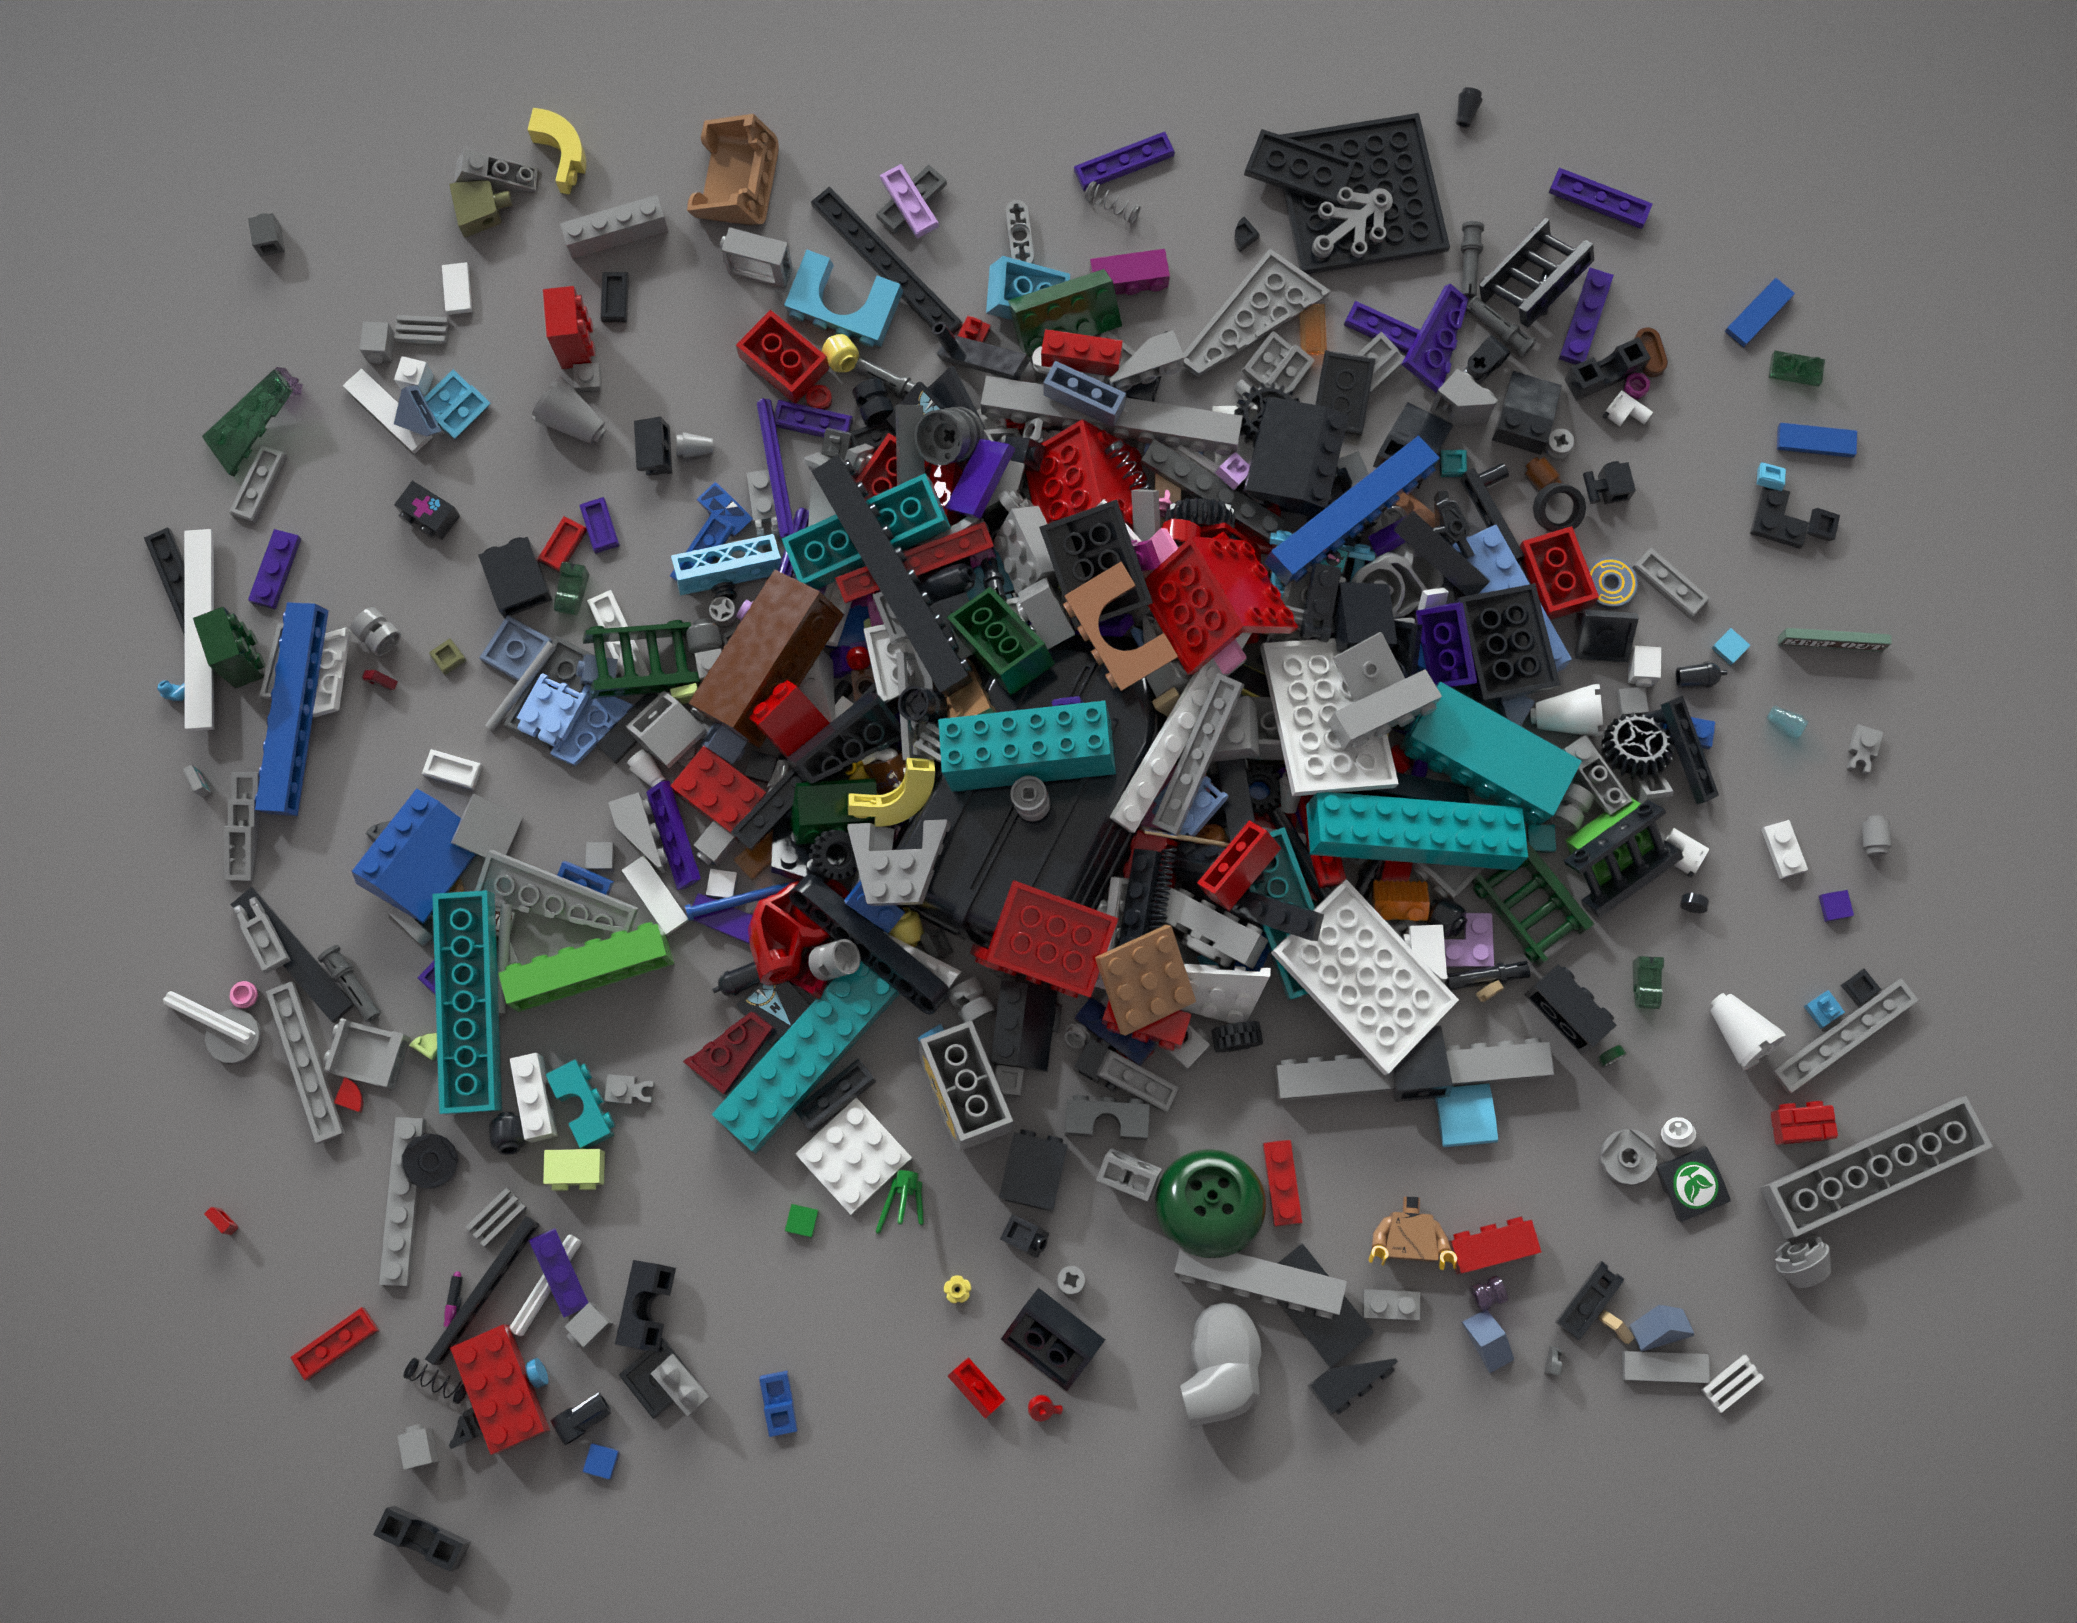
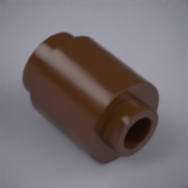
M1535 457L1525 466L1528 470L1524 474L1538 491L1549 484L1562 483L1559 478L1560 474L1545 457L1541 459Z

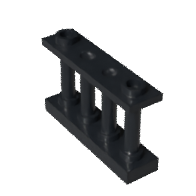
M1545 218L1539 225L1533 227L1530 234L1489 275L1482 279L1479 284L1481 300L1486 303L1495 294L1519 308L1520 323L1529 328L1595 260L1593 243L1584 240L1575 248L1551 236L1549 219ZM1545 244L1564 254L1567 258L1557 265L1535 252ZM1528 260L1551 273V275L1545 281L1540 282L1522 272L1519 268ZM1512 277L1535 291L1528 298L1524 299L1504 288L1503 285Z
M1647 800L1563 860L1568 867L1579 874L1583 873L1591 892L1581 899L1582 905L1586 910L1601 918L1684 858L1681 849L1665 840L1663 841L1656 820L1666 814L1664 808ZM1647 828L1654 848L1642 856L1634 836ZM1625 843L1633 863L1621 871L1613 851ZM1604 858L1612 878L1600 886L1592 866Z

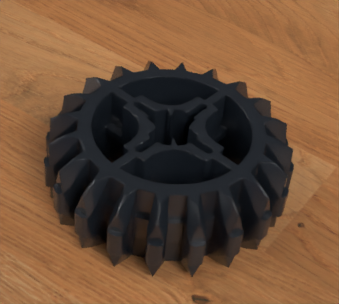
M1262 382L1259 390L1252 386L1250 393L1244 392L1242 394L1243 400L1239 399L1237 401V409H1235L1234 415L1242 416L1239 436L1246 435L1244 438L1245 444L1252 440L1253 448L1255 447L1266 399L1273 397L1300 402L1299 398L1292 399L1293 391L1285 393L1284 385L1279 389H1275L1274 382L1270 384V388H1266ZM1256 405L1258 414L1255 415L1254 419L1250 420L1248 412Z
M1186 498L1184 501L1178 500L1176 503L1170 504L1165 514V521L1183 519L1191 521L1200 527L1226 523L1232 528L1235 527L1234 509L1231 508V505L1225 504L1223 501H1216L1215 499Z
M1634 712L1629 717L1622 714L1619 720L1614 718L1611 724L1606 727L1601 740V751L1605 755V762L1612 763V770L1620 769L1621 776L1625 773L1630 774L1631 780L1636 775H1639L1643 781L1647 775L1654 778L1657 773L1662 774L1672 761L1675 747L1673 737H1670V730L1664 729V722L1656 723L1655 716L1648 719L1644 713L1637 717ZM1624 737V743L1619 744L1618 740ZM1653 748H1656L1658 751L1655 755L1651 753Z

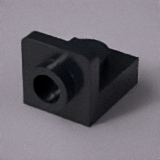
M1012 1214L1000 1240L1038 1258L1047 1246L1049 1233Z

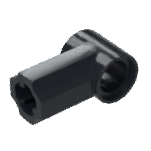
M598 1392L575 1408L571 1407L558 1414L550 1422L565 1446L581 1437L588 1428L597 1424L612 1414L605 1398Z

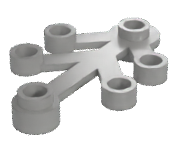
M1343 187L1337 195V200L1340 204L1347 205L1351 202L1366 206L1361 210L1337 208L1330 202L1321 204L1318 210L1320 218L1324 220L1336 218L1347 221L1329 235H1320L1315 239L1312 245V252L1318 258L1328 257L1333 250V244L1354 228V243L1351 247V253L1358 258L1364 256L1367 251V244L1365 242L1366 218L1373 213L1374 221L1370 232V239L1375 243H1379L1386 236V229L1383 227L1384 213L1392 206L1393 199L1391 194L1381 188L1373 190L1370 194L1354 193L1349 187ZM1341 194H1348L1349 199H1344ZM1376 198H1382L1384 203H1379ZM1328 208L1331 213L1326 214L1322 209ZM1374 231L1381 232L1382 236H1375ZM1320 242L1327 243L1328 247H1322ZM1355 246H1361L1363 251H1357Z

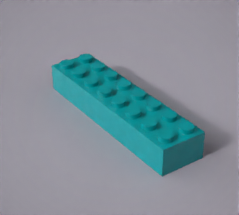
M1333 792L1316 793L1306 805L1310 855L1516 870L1528 858L1523 808Z
M488 890L432 894L439 1114L450 1115L502 1111L495 894Z
M860 961V965L854 973L835 978L827 986L822 997L819 1000L816 999L711 1115L752 1152L757 1154L793 1114L794 1109L811 1094L900 993Z

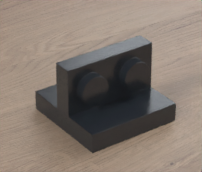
M1584 610V613H1577L1575 624L1578 640L1575 648V658L1628 662L1639 620L1638 614L1599 610Z

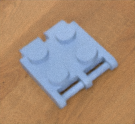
M542 673L517 716V719L520 721L517 729L532 737L538 735L539 740L556 747L560 739L563 741L567 739L589 698V694L586 692L579 693L570 689L566 683L559 684L548 679V675ZM547 684L557 688L558 690L549 687Z
M1208 776L1204 777L1179 833L1181 835L1195 837L1228 799V795L1225 792L1221 793L1211 784V779ZM1169 783L1154 799V802L1157 804L1152 810L1154 815L1158 811ZM1208 787L1217 796V798H1214L1206 790V788Z

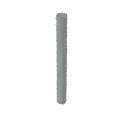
M549 641L485 724L487 728L494 732L557 647Z
M501 904L497 960L499 1013H506V1000L498 973L505 971V967L508 966L512 910V905Z

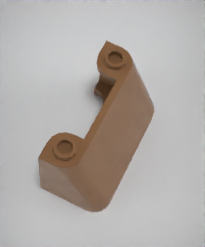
M755 114L705 120L701 133V142L711 153L703 194L696 192L690 195L687 211L699 219L745 225L763 224L767 216L779 151L777 136Z

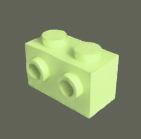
M601 1149L544 1150L543 1184L552 1186V1191H567L568 1186L579 1185V1190H596V1185H604L605 1151Z

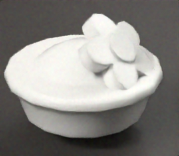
M1672 1118L1663 1126L1661 1137L1667 1145L1682 1148L1693 1143L1696 1139V1130L1688 1120Z

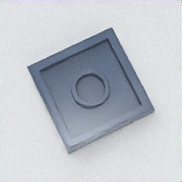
M507 615L479 659L512 679L519 681L547 642L553 643V641Z

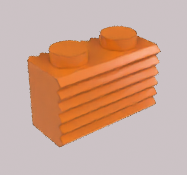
M1383 880L1373 881L1372 907L1384 920L1428 921L1430 901L1426 881L1423 883L1420 881L1417 883L1415 881L1405 882L1404 880L1401 882L1398 880L1396 882L1393 880L1390 882L1388 880L1385 882Z

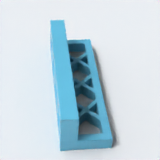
M773 534L671 556L680 596L709 590L714 585L722 582L737 584L769 577L774 569L778 571L781 564V557ZM770 544L772 549L771 552L766 553L756 551L759 546ZM738 550L746 553L743 558L738 559L732 557L731 554ZM710 556L721 558L715 564L705 562ZM690 561L695 564L692 569L680 570L679 563Z

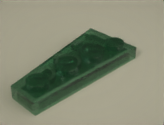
M273 369L202 435V438L231 476L235 477L240 470L238 466L243 458H248L253 451L251 447L256 439L263 436L267 430L265 427L271 417H276L293 392V389L280 371Z

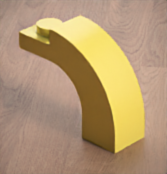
M533 108L527 129L533 143L553 146L561 152V160L555 181L560 193L570 194L572 185H576L577 173L585 174L586 156L579 136L574 127L562 116L549 110Z
M907 758L904 779L890 793L883 795L849 793L848 815H854L857 818L874 817L875 827L890 826L909 819L925 805L931 795L935 778L934 759Z

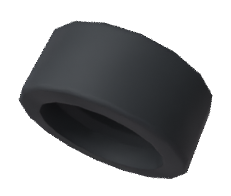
M1563 483L1549 484L1541 489L1534 499V518L1541 527L1550 532L1571 526L1574 530L1585 517V498L1578 489L1571 485ZM1565 493L1573 501L1572 514L1563 523H1553L1546 516L1547 502L1554 494Z

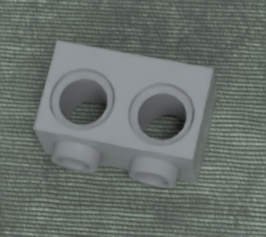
M1111 1148L1105 1155L1096 1181L1149 1201L1154 1193L1162 1169Z

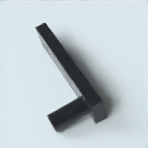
M938 322L932 327V333L942 345L937 355L943 361L1017 381L1030 362L1026 354L953 335L944 322Z
M1501 463L1480 474L1476 472L1475 468L1465 471L1461 483L1487 528L1497 525L1516 561L1520 564L1524 553L1486 487L1509 477L1507 467L1504 463Z
M1680 696L1660 704L1662 709L1646 713V718L1651 719L1655 716L1656 723L1664 722V724L1668 725L1696 805L1719 796L1684 697Z

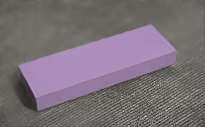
M902 164L880 175L881 182L917 239L939 227L938 221Z

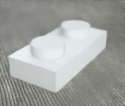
M1789 820L1761 829L1779 879L1808 870Z

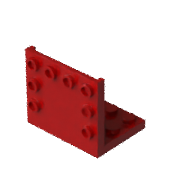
M1082 419L1041 443L1046 447L1040 470L1026 471L1032 504L1039 506L1047 524L1094 508L1104 499L1107 503L1117 499L1124 522L1134 532L1132 491L1142 488L1146 483L1128 489L1141 475V473H1136L1122 479L1135 463L1115 469L1127 457L1128 453L1109 459L1115 451L1108 455L1104 452L1107 447L1121 439ZM1123 442V447L1116 454L1124 451L1130 452L1129 457L1123 464L1135 461L1136 466L1129 474L1137 471L1143 472L1142 465L1140 464L1142 456L1139 450ZM1143 472V474H1142V477L1140 478V480H1139L1137 483H1140V482H1143V481H1147V478H1146V475H1145L1144 472Z
M1191 536L1145 578L1153 602L1148 607L1188 675H1194L1242 633L1291 634L1298 628L1292 611L1283 603L1280 598V591L1267 576V569L1258 561L1253 546L1247 541Z
M1013 880L989 949L973 944L970 954L976 956L975 962L994 970L1014 976L1019 972L1027 975L1025 980L1041 985L1042 981L1052 984L1051 989L1065 995L1078 998V995L1081 994L1091 998L1100 972L1095 957L1107 952L1119 918Z

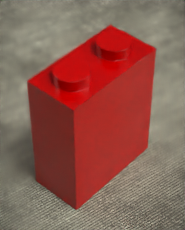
M788 680L777 685L773 690V694L765 702L758 704L753 714L749 717L786 758L830 724L804 693Z

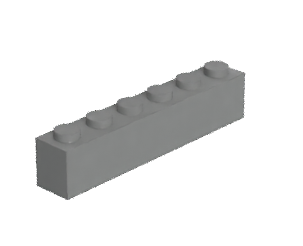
M1181 1246L1174 1274L1179 1275V1281L1190 1284H1195L1196 1280L1207 1282L1206 1288L1222 1291L1223 1287L1234 1289V1295L1250 1298V1294L1261 1296V1302L1277 1305L1279 1300L1289 1303L1288 1309L1304 1312L1305 1307L1316 1310V1316L1332 1319L1333 1315H1340L1347 1283L1344 1280L1238 1253L1221 1258L1199 1257L1184 1251V1248Z

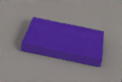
M980 439L945 509L952 513L980 519L1016 448L1010 444Z

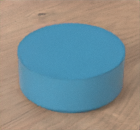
M535 1358L527 1362L525 1369L531 1384L535 1388L548 1384V1374L540 1359Z

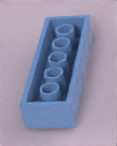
M1497 525L1466 538L1475 554L1468 560L1490 579V582L1480 593L1529 585L1527 578ZM1457 543L1453 544L1452 546L1462 554ZM1541 605L1556 669L1559 672L1565 669L1572 659Z

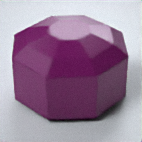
M1634 372L1624 381L1623 391L1632 398L1639 400L1648 393L1650 381L1645 374Z

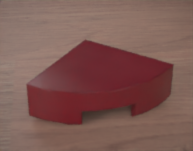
M365 670L362 676L364 681L373 685L377 683L388 690H395L398 683L397 680L377 670Z

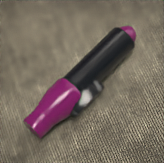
M456 1271L451 1276L447 1304L444 1311V1326L446 1327L449 1326L461 1306L462 1298L459 1296L463 1277H461L459 1271Z

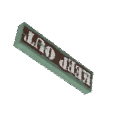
M1786 628L1778 636V645L1883 652L1892 644V635Z

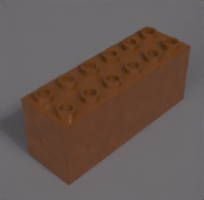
M774 569L771 576L765 582L764 587L752 602L746 615L738 624L728 643L722 649L719 657L709 669L701 685L695 691L689 704L713 723L724 726L743 740L760 748L767 737L749 719L755 707L765 702L773 694L774 688L786 680L799 688L845 614L820 591Z

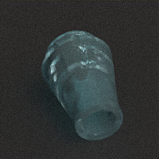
M1776 705L1773 706L1766 718L1790 739L1794 737L1797 740L1809 723L1808 720L1804 719V715L1779 708Z

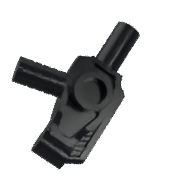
M1444 498L1434 503V507L1440 515L1442 526L1433 527V529L1441 536H1445L1449 543H1457L1466 559L1473 557L1475 554L1466 539L1469 536L1470 527L1457 502Z

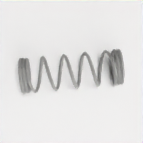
M1095 181L1089 184L1084 195L1087 201L1091 200L1093 196L1095 205L1100 204L1104 200L1105 210L1110 209L1114 205V215H1118L1124 210V220H1128L1131 224L1134 223L1141 210L1140 205L1135 204L1129 218L1125 219L1129 200L1122 210L1116 214L1115 207L1120 195L1117 196L1110 207L1105 208L1110 190L1108 189L1101 201L1096 203L1095 198L1100 184H1098L1097 188Z

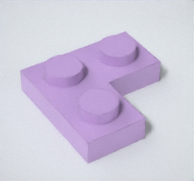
M1466 913L1468 921L1464 927V940L1444 939L1446 968H1488L1494 966L1492 913Z

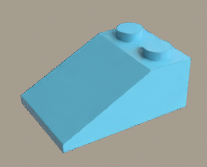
M1002 256L991 264L989 268L986 314L1012 319L1008 300L1070 280V274Z

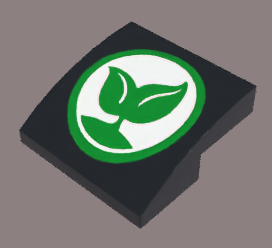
M1706 1146L1656 1166L1663 1191L1669 1195L1676 1219L1680 1222L1731 1202L1718 1167Z

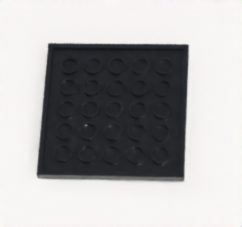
M1419 113L1280 134L1356 161L1347 187L1352 189L1354 193L1370 194L1373 190L1379 188L1385 189L1391 194L1393 199L1391 208L1384 213L1383 227L1386 229V236L1383 241L1375 243L1370 239L1374 213L1366 218L1365 242L1367 244V251L1364 256L1358 258L1351 253V247L1354 243V228L1333 244V250L1328 257L1318 258L1312 252V245L1315 239L1320 235H1329L1347 220L1336 218L1324 220L1318 214V210L1323 202L1283 189L1300 270L1306 274L1449 252L1450 244ZM1344 193L1343 198L1349 199V195ZM1376 198L1379 203H1384L1382 198ZM1350 202L1347 205L1340 204L1338 208L1361 210L1366 205ZM1328 208L1322 209L1326 214L1331 213ZM1374 231L1375 236H1382L1381 232ZM1320 242L1322 247H1328L1327 243ZM1355 246L1357 251H1363L1361 246Z

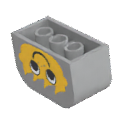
M972 1020L920 1039L919 1054L922 1066L957 1151H963L1010 1133L1013 1119Z

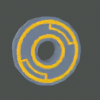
M1613 557L1602 558L1590 567L1589 572L1599 595V599L1595 603L1597 606L1606 609H1617L1628 603L1636 593L1638 585L1636 573L1625 561ZM1604 579H1614L1617 583V588H1607L1604 584Z

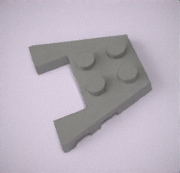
M925 820L923 824L922 849L873 851L875 829L873 824H848V832L867 904L870 906L923 904L934 874L932 869L937 856L942 852L944 846L942 842L946 832L950 830L951 822L948 820Z

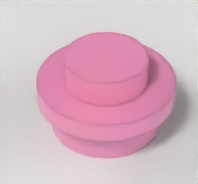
M247 981L238 982L230 991V1000L238 1008H249L255 1004L258 998L257 988Z

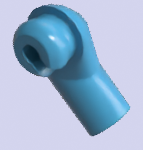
M164 680L158 684L157 690L163 698L174 701L185 699V683L180 686L170 684L169 681Z

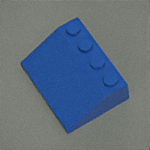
M416 788L351 871L356 884L424 924L433 912L432 894L448 893L476 856L472 852L451 844L461 818L440 801Z

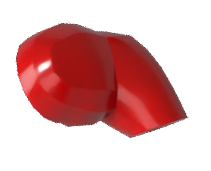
M831 879L826 884L844 900L849 895L847 889L834 879ZM800 881L792 882L777 894L758 901L749 923L750 949L760 982L764 985L781 984L797 976L800 971L803 949L805 947L817 946L830 937L827 932L790 901L789 892Z

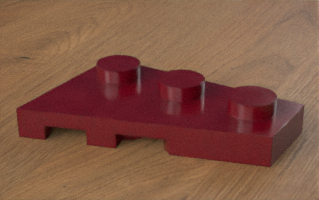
M750 1012L726 1029L725 1033L704 1045L703 1049L682 1062L722 1094L727 1095L775 1028L755 1012Z

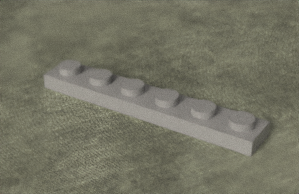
M1217 673L1152 824L1175 835H1179L1245 684Z
M1902 978L1895 981L1771 1073L1787 1094L1794 1092L1918 1001L1917 997Z
M291 981L266 991L315 1143L321 1144L344 1135L339 1114L295 983Z
M395 1118L379 1285L410 1286L419 1187L412 1185L404 1176L401 1168V1155L410 1141L424 1134L426 1119Z

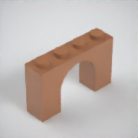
M1122 562L1066 594L1065 599L1067 602L1063 604L1071 618L1076 616L1081 626L1077 627L1084 641L1086 642L1090 639L1095 647L1091 653L1099 665L1104 663L1109 673L1105 676L1113 689L1118 687L1120 691L1178 658L1164 633L1131 651L1114 649L1103 640L1098 626L1101 612L1110 602L1135 588V584Z

